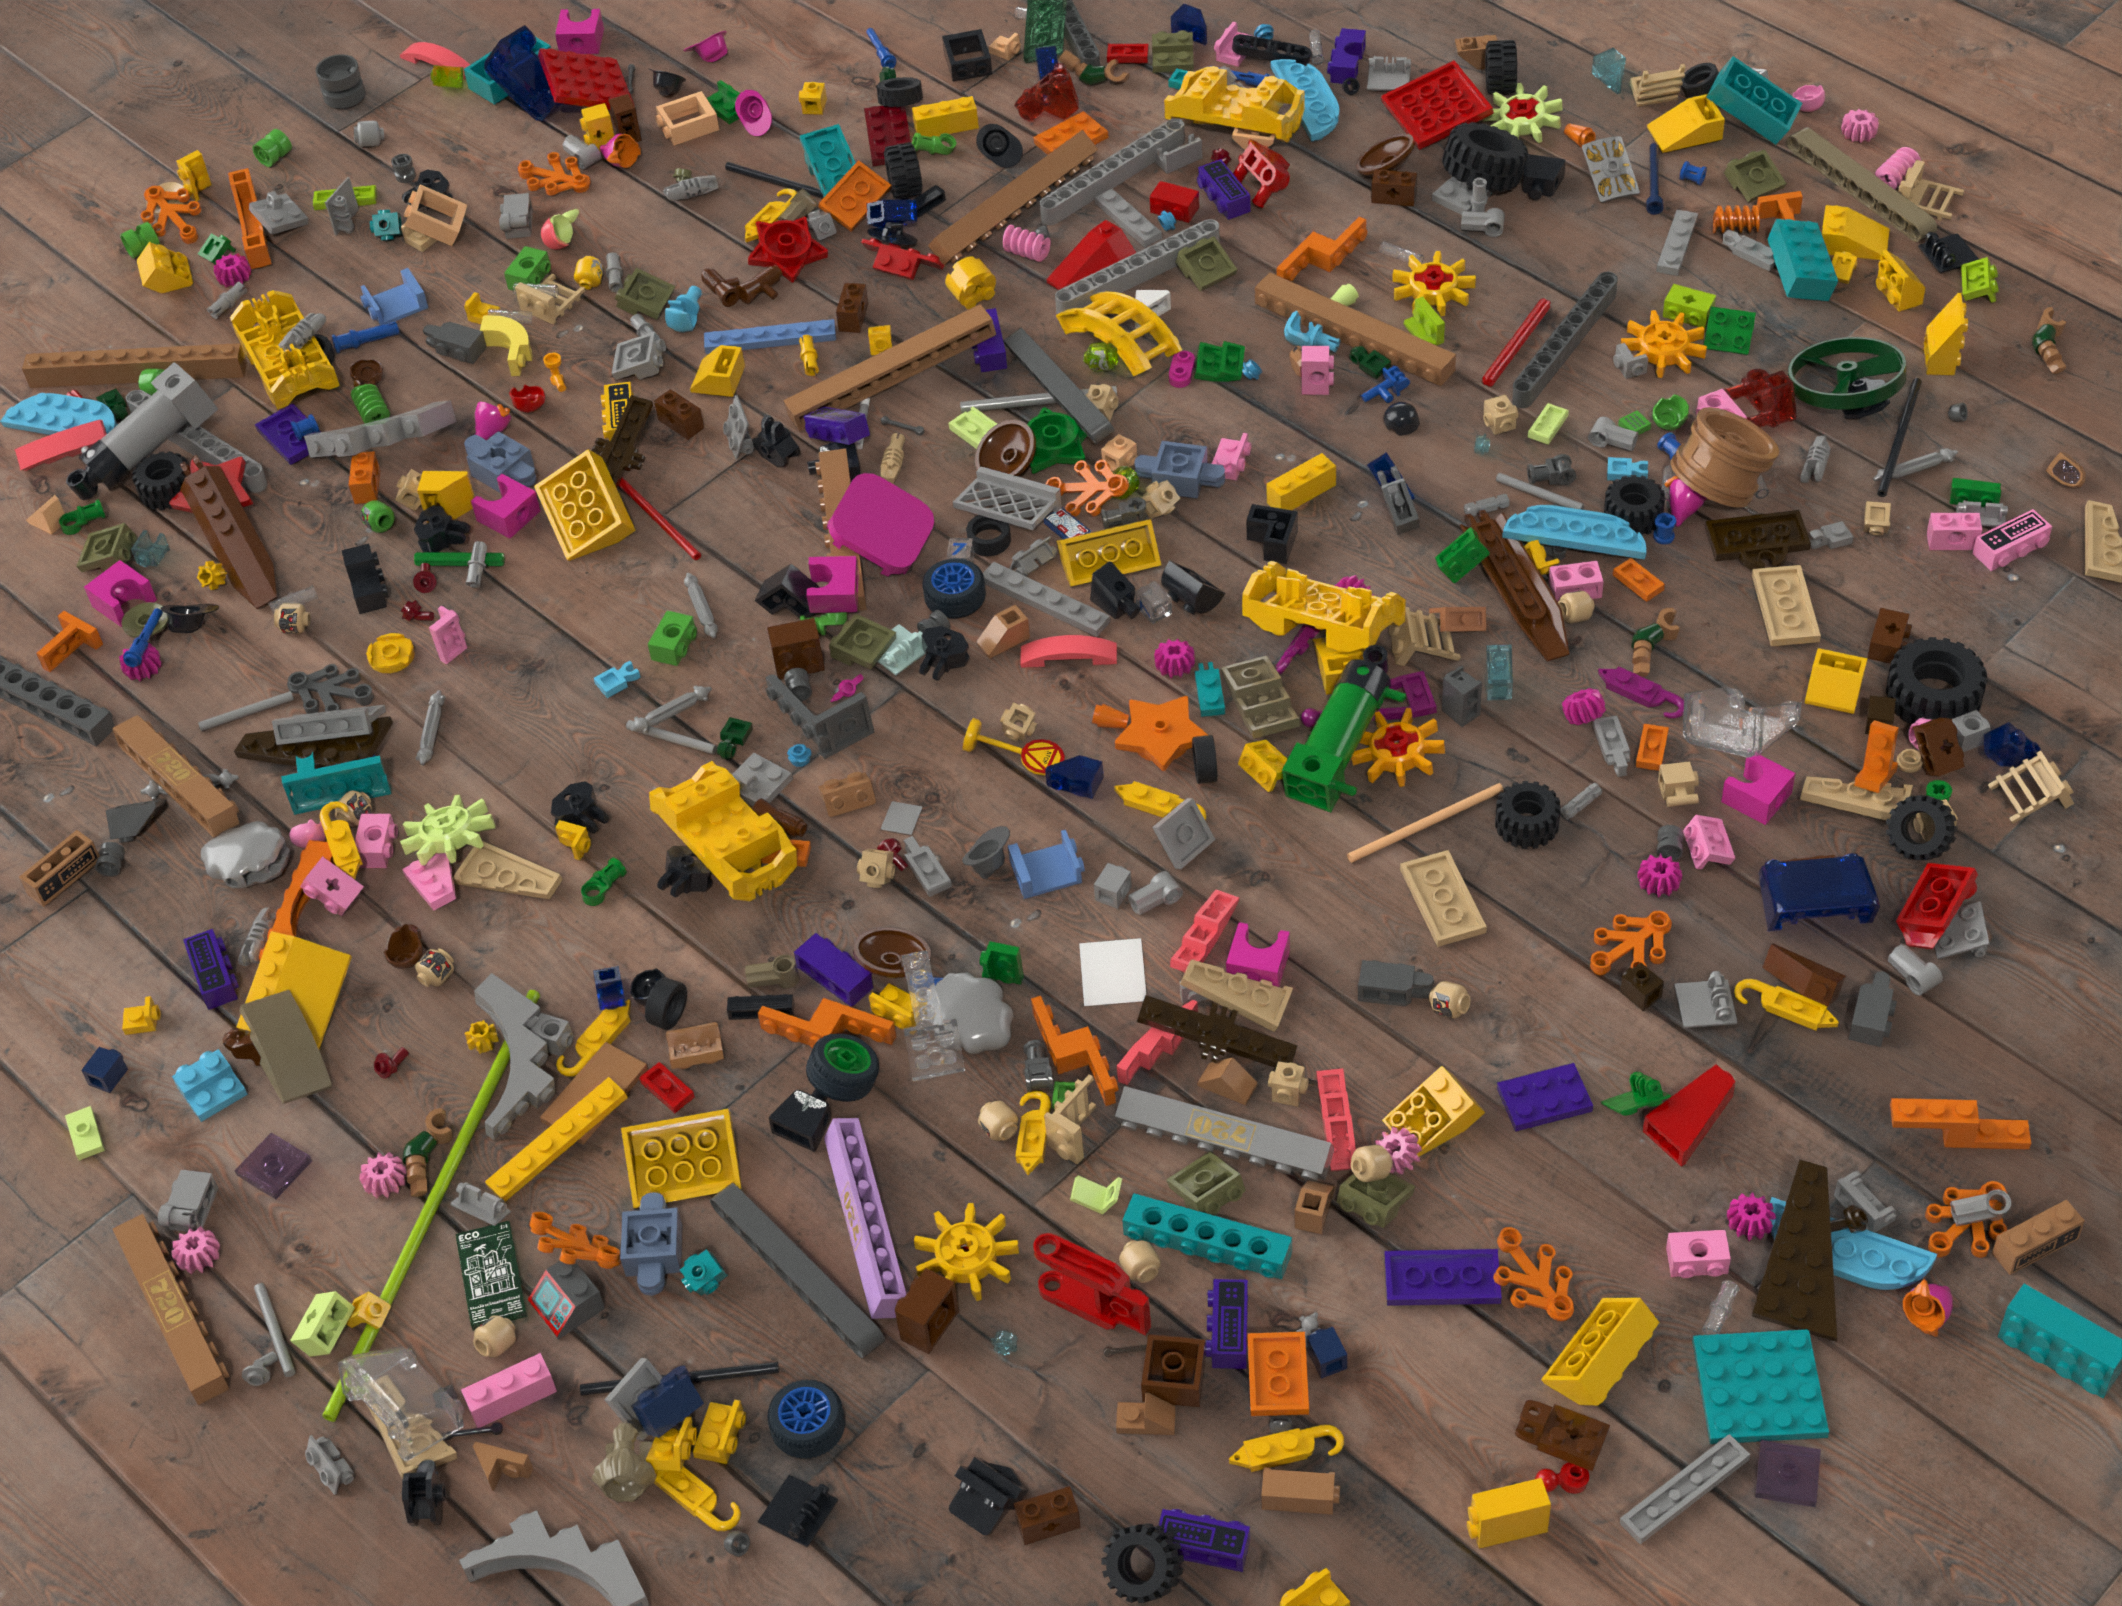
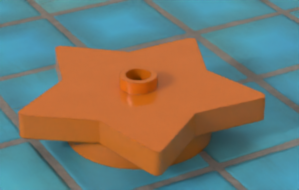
M1183 696L1160 705L1131 699L1129 700L1131 723L1115 740V749L1136 752L1142 758L1152 761L1160 770L1165 771L1173 760L1182 756L1187 749L1192 748L1193 737L1206 736L1208 734L1189 719L1188 696Z

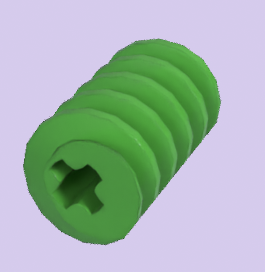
M359 385L351 390V398L364 424L390 417V411L375 385Z

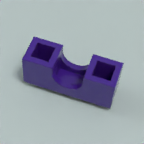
M1341 28L1340 35L1335 38L1336 49H1332L1331 61L1328 62L1327 74H1330V83L1342 84L1348 77L1357 79L1359 59L1362 60L1366 48V30Z

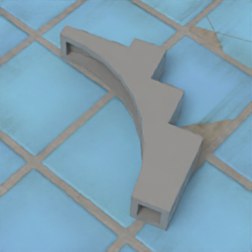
M451 400L433 402L409 412L374 422L308 434L304 438L310 458L337 455V457L351 456L372 447L389 446L406 438L423 437L457 421Z
M491 973L474 990L475 1002L492 1018L501 1030L508 1045L511 1058L510 1074L506 1089L497 1107L485 1121L486 1135L495 1140L500 1134L503 1135L509 1130L512 1121L518 1115L521 1116L527 1111L529 1103L537 1109L543 1103H548L555 1094L554 1078L539 1068L548 1058L547 1042L530 1031L540 1020V1007Z
M537 1510L532 1513L523 1514L515 1521L509 1523L513 1531L512 1534L499 1537L492 1544L480 1550H473L466 1557L459 1560L469 1583L490 1574L513 1569H544L561 1572L580 1579L597 1590L612 1606H649L647 1597L618 1539L613 1542L604 1543L597 1550L590 1552L578 1525L564 1528L550 1538Z

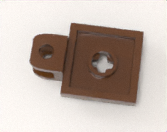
M1527 1400L1521 1411L1515 1435L1523 1441L1536 1445V1450L1593 1471L1610 1425L1554 1404L1552 1409L1551 1406L1538 1401ZM1529 1411H1536L1539 1415H1532ZM1529 1427L1534 1432H1527L1524 1428ZM1570 1435L1576 1436V1440L1571 1439Z

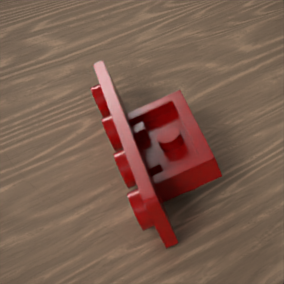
M870 238V240L862 239L861 241L866 249L878 252L872 267L876 271L914 280L919 264L941 270L944 268V264L939 260L940 258L934 254L922 255L919 251L908 248L907 251L901 249L896 244H882L880 240Z

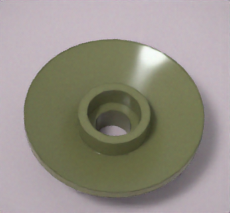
M147 602L136 605L128 610L122 619L124 632L130 637H139L153 610L156 608L161 610L163 605ZM163 612L150 637L158 634L168 624L167 613Z

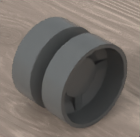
M337 54L329 56L318 63L315 71L321 86L324 102L328 106L339 109L348 108L358 104L364 98L366 91L357 60L354 57Z

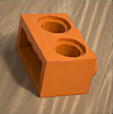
M375 451L360 452L352 455L348 485L354 504L368 503L378 499L381 470Z

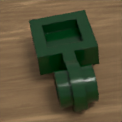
M1355 346L1350 350V360L1354 364H1359V369L1374 379H1378L1383 374L1382 369L1384 367L1387 370L1391 367V360L1376 350H1373L1369 355L1363 346Z
M116 388L96 397L97 401L109 407L116 421H123L128 416L125 400Z
M729 717L720 732V739L722 741L718 745L717 755H720L725 760L732 759L736 753L735 744L741 746L745 744L753 730L752 723Z

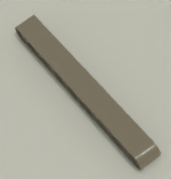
M1805 127L1787 137V146L1792 153L1912 241L1919 242L1925 238L1927 233L1936 232L1937 224L1932 216L1812 129Z

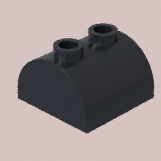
M1170 560L1163 571L1161 583L1168 590L1166 596L1176 603L1179 600L1183 601L1185 604L1182 608L1193 615L1196 612L1203 614L1211 611L1226 594L1194 570Z

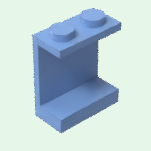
M409 268L400 271L404 284L377 295L371 296L365 285L360 286L363 294L360 296L364 308L368 307L371 319L377 320L379 325L400 320L428 308L424 291Z
M1066 830L1061 831L1062 844L1023 855L1017 843L1008 845L1009 862L1024 899L1082 883L1081 872H1085L1083 860L1081 857L1077 858L1075 854L1077 853L1075 840L1073 838L1069 839Z

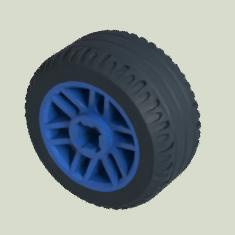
M960 558L945 559L931 566L923 577L922 587L927 607L932 612L940 610L948 619L963 618L973 614L982 606L985 600L984 575L981 569L971 561Z
M806 1379L787 1384V1386H784L783 1389L776 1393L768 1408L767 1420L774 1443L782 1452L797 1459H812V1457L817 1458V1456L820 1457L822 1454H826V1452H829L830 1449L832 1450L839 1443L844 1433L845 1415L842 1402L833 1388L821 1381Z

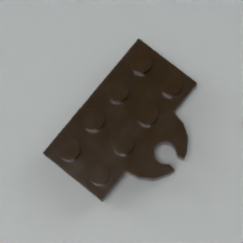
M1800 510L1705 521V530L1715 561L1740 559L1742 564L1750 570L1765 568V563L1762 559L1772 561L1771 568L1783 567L1789 552L1810 550L1811 547Z

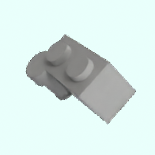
M530 194L504 195V204H500V230L505 232L506 239L531 237L533 207Z
M181 1170L177 1180H174L172 1184V1193L169 1201L159 1209L158 1223L160 1226L169 1227L170 1230L188 1232L190 1227L196 1231L200 1226L203 1228L218 1191V1186L212 1173Z

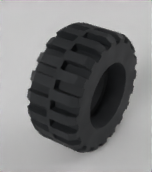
M1471 122L1470 124L1462 123L1451 130L1442 157V163L1445 170L1452 177H1456L1460 182L1467 183L1468 186H1473L1474 179L1483 178L1487 181L1486 190L1504 192L1513 189L1519 184L1529 155L1524 142L1518 140V137L1514 134L1511 135L1508 131L1498 129L1495 126Z
M1929 637L1928 640L1921 638L1915 640L1913 644L1911 642L1906 644L1894 655L1889 669L1886 694L1888 698H1896L1895 713L1898 716L1901 715L1902 720L1908 724L1910 722L1915 723L1919 718L1954 719L1975 710L1979 712L1987 684V671L1983 666L1984 663L1979 656L1975 657L1976 653L1973 650L1964 648V644L1958 641L1954 643L1948 638H1943V640H1939L1936 637ZM1939 679L1949 683L1954 688L1945 690L1933 689L1925 686L1919 680Z

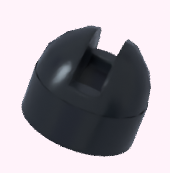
M1348 77L1343 81L1342 88L1345 93L1353 95L1358 92L1360 84L1357 79ZM1348 81H1350L1353 90H1349Z

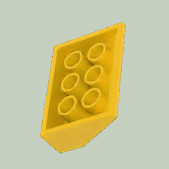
M589 449L534 486L568 561L616 544L636 531L603 458Z
M271 931L245 1004L290 990L304 1016L318 1049H320L352 956L295 936ZM240 1015L236 1027L243 1030L245 1034L251 1033L243 1016Z
M729 1109L621 1128L634 1209L640 1208L641 1198L652 1192L661 1194L666 1203L717 1194L731 1183H734L740 1190L742 1189L735 1135Z

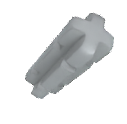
M1507 494L1497 495V498L1493 496L1478 500L1476 504L1474 502L1464 505L1465 514L1471 513L1473 516H1476L1480 510H1485L1488 513L1498 510L1497 507L1500 509L1507 508L1510 501Z
M1597 783L1590 784L1584 791L1569 801L1568 804L1564 805L1560 813L1566 820H1569L1600 796L1602 789Z

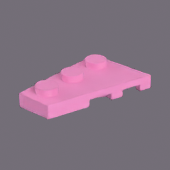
M436 853L425 866L421 865L419 860L402 869L405 877L433 911L456 899L451 873L452 866L445 853Z

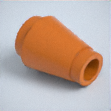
M1569 123L1564 129V134L1581 148L1582 145L1595 141V132L1590 127Z
M1096 704L1092 723L1097 724V727L1126 729L1129 715L1106 704Z

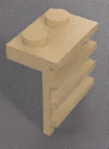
M1680 64L1678 70L1649 74L1647 70L1643 71L1642 76L1631 78L1629 83L1637 107L1678 100L1679 86L1683 84L1682 78H1685V64Z
M1916 160L1913 167L1908 168L1905 176L1906 181H1901L1898 192L1927 214L1937 216V220L1941 221L1942 218L1951 219L1952 213H1948L1946 210L1954 194L1962 196L1964 190L1922 179L1925 162ZM1929 187L1936 189L1927 207L1921 206L1920 204ZM1941 192H1948L1940 210L1933 209Z
M554 274L547 277L536 288L521 282L515 286L520 310L553 325L556 323L558 316L562 317L564 315V310L572 308L574 301L578 302L581 300L580 296L585 292V288L580 287L577 291L553 282L556 279ZM545 288H548V289H550V290H552V291H554V292H557V293H559V294H561V295H563V296H566V297H568V299H567V298H564V297H562V296H560V295H558V294H555V293H553V292H551V291H549V290H546Z
M1405 607V622L1400 626L1390 625L1389 627L1392 652L1398 665L1405 666L1415 651L1459 661L1461 657L1460 654L1454 653L1451 632H1441L1444 650L1441 649L1437 625L1440 626V619L1435 618L1433 613L1426 616L1423 615L1421 610H1417L1414 613L1410 612L1409 607ZM1424 622L1427 623L1431 647L1428 645Z
M2042 751L2037 752L2038 756L2029 761L2025 759L2023 761L2024 764L2014 768L2013 766L2007 774L1996 776V780L1988 784L1991 790L2001 785L2018 812L2009 818L2013 824L2057 798L2065 809L2074 804L2070 797V794L2074 793L2066 779L2061 782L2058 777L2061 775L2054 761L2049 763ZM2026 770L2030 772L2045 795L2038 802H2036L2019 774ZM2012 778H2015L2032 804L2024 810L2005 783Z
M1090 1074L1083 1081L1078 1079L1075 1082V1090L1073 1092L1069 1090L1065 1092V1101L1063 1103L1057 1101L1054 1104L1055 1111L1053 1114L1047 1112L1044 1115L1047 1145L1055 1150L1061 1158L1071 1160L1075 1164H1078L1084 1158L1080 1125L1096 1108V1104L1093 1102L1088 1103L1087 1087L1094 1080Z

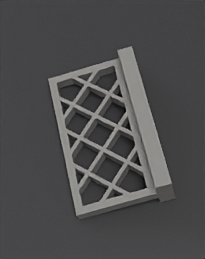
M980 467L976 471L977 478L953 501V508L1034 530L1051 511L1058 512L1062 507L1060 488L985 467ZM988 496L991 497V498H989V499L979 500V498L988 497ZM973 499L975 500L974 502L969 503L964 502ZM1005 502H1010V503H1011V504L999 506L1000 503H1005ZM991 505H994V506H995V507H992V508H984V507H986V506H991ZM1028 507H1030V510H1025V511H1020V512H1019V510H1018V509H1023V508H1028ZM1013 510H1014V512H1015V513H1010V514H1005V513H1004V512L1013 511ZM1034 516V518H1033L1031 521H1030V520H1026V519H1022V518H1027V517Z
M376 705L274 719L272 725L276 744L370 734L372 732L371 723L385 713L386 709L385 705Z

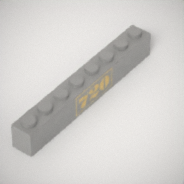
M1124 1086L1115 1114V1118L1124 1129L1136 1131L1137 1128L1147 1130L1146 1134L1155 1138H1162V1135L1172 1137V1141L1180 1145H1187L1190 1142L1197 1144L1198 1149L1213 1153L1215 1149L1222 1151L1224 1156L1231 1159L1239 1160V1156L1249 1159V1163L1265 1167V1164L1276 1166L1275 1170L1281 1173L1291 1174V1171L1301 1173L1302 1178L1311 1181H1317L1318 1178L1326 1180L1335 1150L1331 1142Z

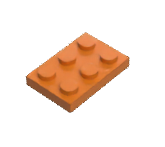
M1083 111L1033 138L1034 144L1048 155L1081 130L1087 134L1095 145L1109 138L1108 131Z
M858 160L819 202L818 207L824 212L830 213L833 219L852 232L891 190L892 185Z
M1305 1332L1247 1333L1251 1416L1309 1415Z

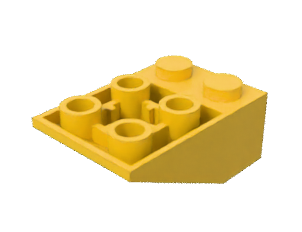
M1708 94L1688 98L1647 124L1648 130L1662 153L1723 139L1725 119L1716 104L1706 98Z
M1957 293L1926 328L1923 344L1927 375H1955L1956 366L1961 364V352L1959 351L1964 349L1965 337L1963 332L1968 330V318H1964L1966 315V303H1962L1961 293Z
M1326 637L1313 639L1325 694L1329 695L1333 693L1346 664L1355 659L1363 660L1365 649L1361 648L1348 653H1340L1335 649L1326 647Z
M1441 1066L1382 1121L1390 1131L1392 1127L1397 1128L1399 1131L1402 1128H1406L1410 1134H1414L1418 1138L1417 1144L1422 1149V1151L1416 1154L1420 1157L1466 1131L1485 1111L1457 1078L1445 1067Z

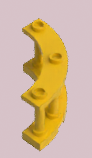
M1100 292L1090 296L1092 303L1086 307L1067 309L1056 314L1065 334L1089 331L1106 344L1112 343L1118 349L1117 354L1125 362L1133 377L1152 368L1149 360L1165 353L1166 357L1182 351L1178 338L1173 335L1171 330L1155 312L1139 300L1123 293ZM1105 314H1118V316H1116V317H1114V318H1112V319H1110V318H1108V317H1106V316H1104V315H1105ZM1132 319L1140 324L1141 327L1129 333L1119 325ZM1149 332L1159 345L1143 353L1134 340Z

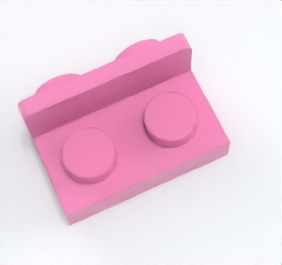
M1232 22L1225 29L1222 37L1215 42L1214 51L1216 52V61L1238 67L1246 56L1233 52V38L1239 34H1248L1237 31V22Z
M1243 433L1240 441L1221 439L1212 464L1224 466L1225 479L1237 480L1239 473L1244 471L1245 457L1249 456L1251 452V442H1248V433Z
M440 606L438 608L440 619L431 625L429 629L440 661L448 664L467 649V645L464 639L465 634L459 624V616L453 610Z
M1695 815L1683 831L1696 869L1702 870L1708 861L1731 865L1736 859L1722 819Z

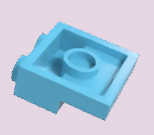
M219 1049L214 1052H204L200 1056L199 1061L192 1065L185 1064L180 1066L176 1074L172 1076L178 1090L201 1122L248 1095L245 1087L234 1074L230 1064Z

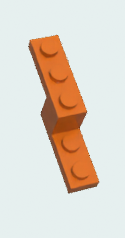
M1358 217L1336 240L1313 231L1276 268L1277 276L1293 281L1296 275L1307 267L1308 263L1331 272L1336 266L1341 264L1348 254L1353 252L1360 242L1365 240L1368 232L1366 229V219Z
M1041 996L1031 998L1034 1019L1044 1042L1047 1044V1050L1058 1075L1088 1065L1105 1106L1115 1104V1092L1119 1091L1115 1077H1110L1108 1074L1110 1068L1106 1056H1101L1099 1053L1101 1047L1098 1037L1096 1035L1092 1036L1088 1026L1061 1035L1058 1024L1053 1025L1051 1021L1053 1020V1013L1050 1005H1045Z
M826 998L822 999L810 1021L762 1006L758 1012L761 1029L765 1032L778 1034L792 1042H801L812 1048L823 1036L842 1034L845 1029L856 1035L861 1034L870 1037L879 1043L884 1042L892 1045L896 1039L893 1021Z
M1891 1099L1890 1108L1893 1128L1942 1129L1944 1147L2030 1149L2031 1138L2028 1120L1979 1119L1977 1100Z

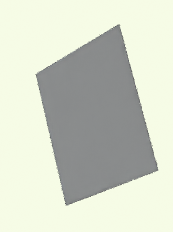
M892 801L881 830L912 835L922 806Z

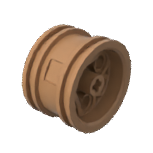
M1713 407L1702 408L1691 425L1692 434L1687 443H1682L1671 459L1672 470L1683 483L1702 496L1726 506L1746 507L1758 491L1757 479L1759 475L1770 470L1773 462L1779 456L1778 445L1757 425L1735 413Z

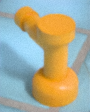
M555 352L548 353L544 356L543 361L544 365L551 371V384L557 386L559 392H564L566 385L563 375L560 374L559 366L562 363L561 356Z

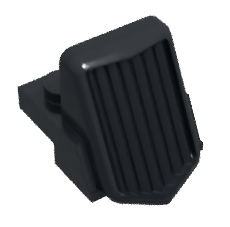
M974 1457L968 1467L960 1466L954 1475L961 1480L959 1484L961 1487L950 1503L949 1511L982 1535H990L1010 1510H1014L1013 1503L1021 1501L1029 1490L1023 1486L1012 1468L988 1463L982 1458Z

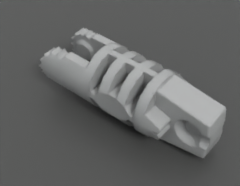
M714 175L698 176L664 188L663 193L669 201L685 200L718 189V183Z
M309 313L308 316L301 319L286 334L278 346L283 348L285 353L286 349L291 351L290 344H293L297 349L302 348L324 325L326 316L322 313Z
M1817 436L1810 447L1800 476L1801 482L1808 483L1811 475H1814L1817 482L1822 480L1831 451L1826 441V436Z
M271 908L262 909L254 920L238 956V963L240 965L248 966L252 962L259 963L260 950L265 947L268 931L273 927L276 920V913Z

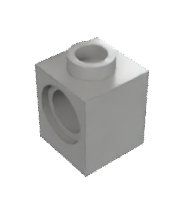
M1977 710L1952 719V722L1957 727L1956 736L1963 752L1987 743L1991 727L1988 720L1983 718Z
M1107 863L1094 883L1095 901L1118 909L1132 888L1131 871L1122 866Z
M541 1013L539 1015L540 1020L530 1031L547 1042L548 1053L561 1056L573 1042V1033L569 1021Z

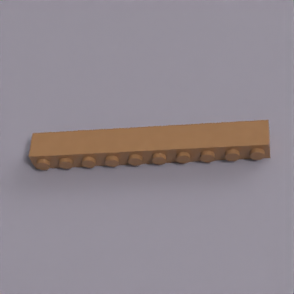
M1081 130L936 236L928 245L929 248L940 258L939 260L944 266L950 261L954 264L963 256L962 252L966 250L969 253L978 245L977 241L981 239L984 242L993 234L992 230L1003 228L1008 223L1006 221L1008 218L1015 219L1022 213L1021 209L1023 207L1030 208L1037 202L1036 198L1038 196L1043 198L1051 192L1050 188L1053 185L1056 188L1066 180L1065 176L1069 174L1072 177L1080 170V165L1084 164V166H1087L1095 159L1093 155L1097 152L1098 148L1087 134Z
M1269 273L1255 286V304L1288 319L1294 311H1298L1302 325L1309 327V322H1312L1315 327L1317 324L1323 326V333L1337 339L1339 338L1342 343L1351 347L1363 346L1368 354L1376 350L1391 360V365L1398 366V368L1429 382L1442 386L1455 372V353L1273 273Z
M979 304L783 400L788 416L800 432L805 429L804 416L823 407L844 410L995 336L993 320L982 305Z
M241 343L33 353L26 354L22 370L30 388L138 383L139 376L143 370L148 368L166 370L174 362L194 380L243 378L247 360Z

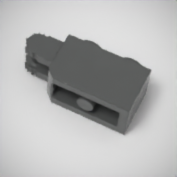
M453 322L443 323L441 327L430 324L423 328L424 335L428 336L426 344L435 348L436 353L474 364L487 348L483 331Z
M1393 466L1391 467V473L1395 481L1387 484L1383 471L1377 472L1381 483L1383 498L1396 533L1399 535L1419 528L1420 525L1404 478L1401 479L1397 467Z
M1362 960L1358 983V1001L1407 1006L1411 1003L1412 998H1429L1434 984L1433 975L1415 972V966L1402 963L1393 964L1376 960Z
M1886 972L1875 973L1872 984L1866 983L1860 986L1849 1040L1881 1047L1883 1037L1889 1038L1892 1022L1887 1021L1888 1016L1894 1017L1897 1001L1892 1000L1894 989L1889 988L1890 976Z

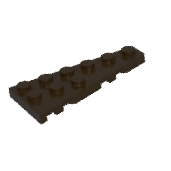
M390 716L377 718L371 723L372 732L370 734L280 745L276 744L274 730L246 733L237 745L234 753L237 758L297 767L296 756L298 758H307L314 752L315 769L373 757L391 728L393 721Z
M1799 1159L1754 1305L1752 1317L1795 1330L1806 1329L1812 1335L1837 1342L1828 1171L1825 1166Z

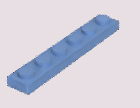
M835 320L704 333L705 353H711L720 345L742 347V350L800 344L799 338L803 339V335L812 336L813 343L835 341Z

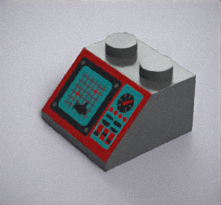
M558 1261L546 1269L528 1298L529 1304L558 1340L605 1309L599 1290L577 1263L565 1264Z

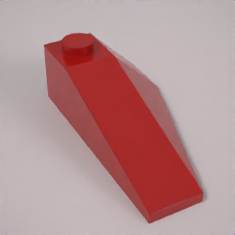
M1104 220L1089 231L1051 273L1046 282L1060 290L1135 254L1136 251L1121 228L1108 220Z

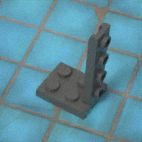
M772 674L765 677L768 686L765 690L771 701L775 700L780 710L790 716L795 726L799 725L802 728L806 738H811L818 745L820 755L824 759L875 733L867 698L862 692L814 716L776 675Z

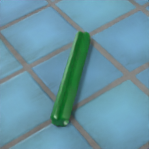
M416 552L414 563L416 566H421L422 563H428L430 566H468L467 563L471 560L472 552ZM486 552L484 563L486 566H504V553Z

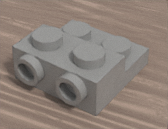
M654 331L617 344L611 373L615 380L629 377L633 374L639 380L658 374L659 367L663 366L662 352L666 351L664 340L660 339Z

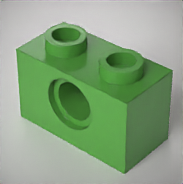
M524 246L504 272L508 289L516 291L515 286L520 282L532 288L538 287L541 280L551 269L547 251Z
M666 611L648 642L651 660L678 666L682 657L686 656L689 644L695 640L697 635V627H695L693 616Z

